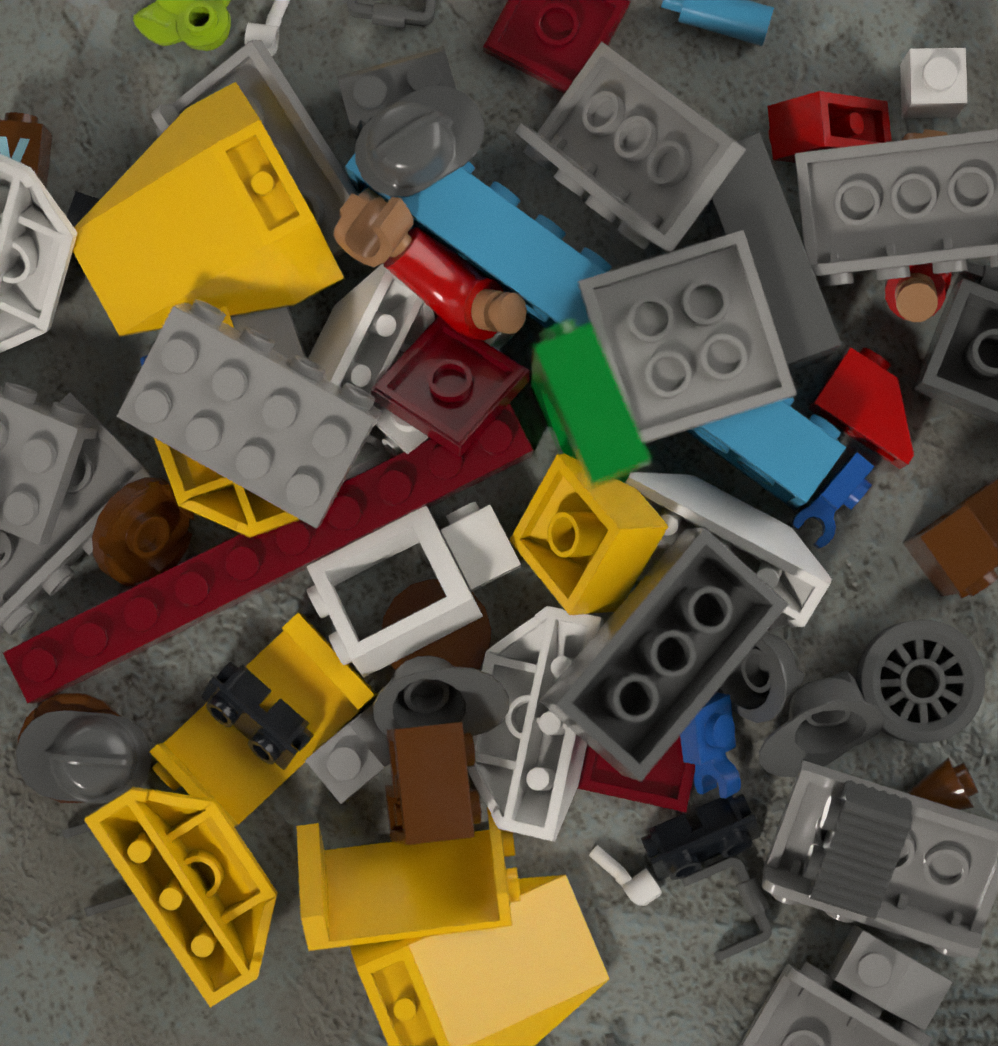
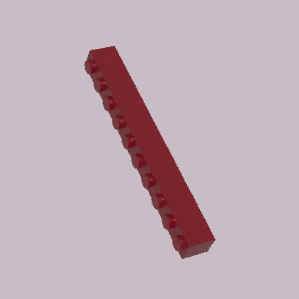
M509 403L461 457H458L433 439H429L421 443L409 454L403 452L343 482L319 527L315 528L300 519L251 538L239 534L3 652V655L26 702L40 703L306 570V566L427 505L430 508L532 457L533 449Z

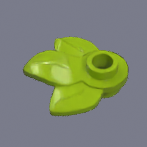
M156 0L133 15V21L142 35L158 45L168 46L184 42L190 48L210 51L220 47L229 36L231 17L227 7L231 0ZM209 16L206 24L199 27L195 26L200 19Z

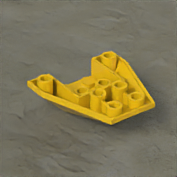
M236 82L187 107L74 227L78 234L73 253L120 337L162 329L173 306L181 303L192 305L195 299L204 301L216 308L227 306L229 315L232 317L294 306L344 279L312 212L261 120Z
M566 874L518 878L521 902L510 903L513 926L349 946L355 966L388 1046H535L610 980Z

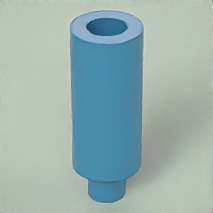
M663 0L661 8L679 12L678 22L759 46H763L774 7L750 0Z

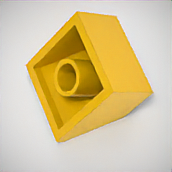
M557 454L509 541L569 615L615 612L627 598L669 526L636 488L613 479L591 489L579 460L567 454Z

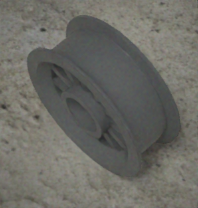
M911 620L897 623L884 629L869 642L857 666L856 683L864 700L878 706L884 714L882 732L902 741L934 743L956 735L975 717L984 696L985 674L978 652L961 632L938 621ZM923 640L933 643L925 659ZM912 641L913 660L903 647V643ZM942 649H944L950 656L937 664L936 661ZM892 651H894L902 663L901 666L887 660ZM917 665L927 668L933 678V686L930 692L921 698L914 696L909 691L906 683L909 671ZM956 665L959 676H945L944 671ZM882 668L894 673L895 678L880 680ZM959 683L958 694L956 695L946 690L945 685ZM895 686L896 692L884 699L880 687ZM939 697L953 703L947 712L938 700ZM903 698L904 702L896 715L889 707ZM927 703L929 704L930 708L937 717V719L929 722ZM914 704L916 705L917 723L907 721Z

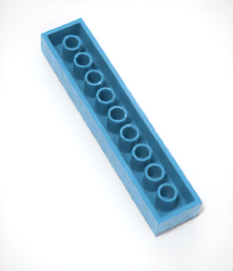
M354 154L345 168L357 192L362 193L365 189L370 188L388 203L391 199L390 196L375 191L362 179ZM469 161L427 189L409 197H398L403 200L413 216V226L410 229L414 227L420 228L479 269L488 279L495 280L502 286L504 292L517 293L522 296L526 304V315L546 330L571 319H574L577 328L589 323L578 288V281L609 272L612 268L611 265L597 253L584 247L581 253L573 249L562 240L566 233L547 217L539 214L534 220L518 209L517 206L520 203V199L500 183L493 181L488 187L474 177L472 172L475 167ZM793 397L686 431L793 510L809 500L847 448L837 441L841 433L828 421L816 414H813L808 420L791 407L795 401Z

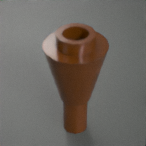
M949 757L907 792V794L957 810L974 808L970 797L979 793L964 762L954 767Z

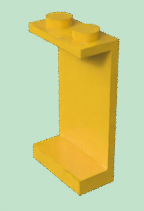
M297 613L282 627L284 631L245 666L272 690L268 697L259 705L263 710L268 712L281 698L310 723L307 729L314 734V737L300 752H297L285 770L276 763L268 764L258 758L248 745L249 739L233 725L226 727L215 720L208 712L206 704L164 743L157 744L149 751L158 761L152 767L153 770L169 788L176 791L182 786L189 795L216 799L235 828L306 762L305 760L330 740L378 695L349 663L344 666L342 665L333 646L301 613Z
M488 807L489 830L474 831L475 837L413 845L386 842L325 850L319 823L296 826L300 914L308 951L513 926L510 903L521 902L517 867L506 868L505 857L516 856L513 832L498 829Z

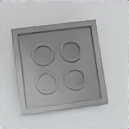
M744 230L578 281V288L589 322L592 323L644 444L797 395Z

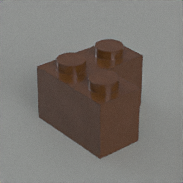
M998 478L990 481L903 543L941 597L958 594L961 599L968 595L972 597L998 579V575L994 571L998 567Z
M462 722L388 729L387 739L392 784L385 785L390 840L404 845L475 837L473 824L481 823V803L477 789H469L467 767L475 766V746L471 732H463Z

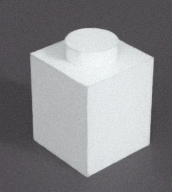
M966 48L909 49L900 64L902 118H946L958 116L967 104Z
M475 501L446 516L450 525L441 529V532L472 592L521 567V563L491 504L479 509Z

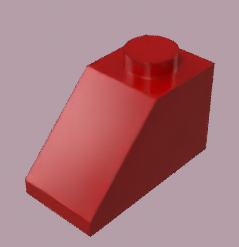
M817 91L767 106L769 117L768 135L772 147L773 160L796 163L795 153L892 142L888 101Z
M865 347L860 352L850 348L842 356L808 409L901 469L910 463L914 457L898 378L888 372L891 365L879 354Z

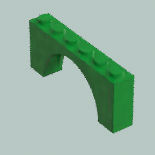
M574 319L550 327L540 333L542 340L533 349L531 390L559 454H567L579 460L591 489L613 479L626 483L630 473L648 465L651 458L591 322L577 328Z

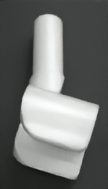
M275 0L270 13L267 15L266 25L248 22L244 44L246 45L251 40H262L271 56L275 55L278 50L281 19L290 0Z
M597 845L589 854L594 861L616 879L615 881L622 886L628 897L636 905L646 906L662 894L660 887L646 868L631 878L626 869L600 846Z

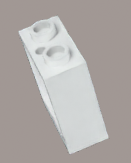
M427 505L306 566L315 584L307 588L306 591L320 618L322 619L329 615L337 630L328 637L343 666L352 662L363 678L483 617ZM420 542L447 597L360 641L334 586Z

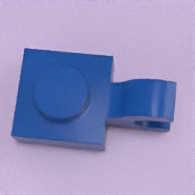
M858 452L852 455L817 495L812 504L796 514L791 527L798 530L807 519H817L821 523L823 530L821 536L816 539L813 545L817 549L826 546L835 534V511L842 504L851 510L872 486L865 477L874 466Z
M715 692L680 734L683 762L695 764L694 784L697 792L704 794L716 788L718 782L720 798H727L739 792L741 787L739 772L726 756V752L736 748L735 725L732 716L730 694Z

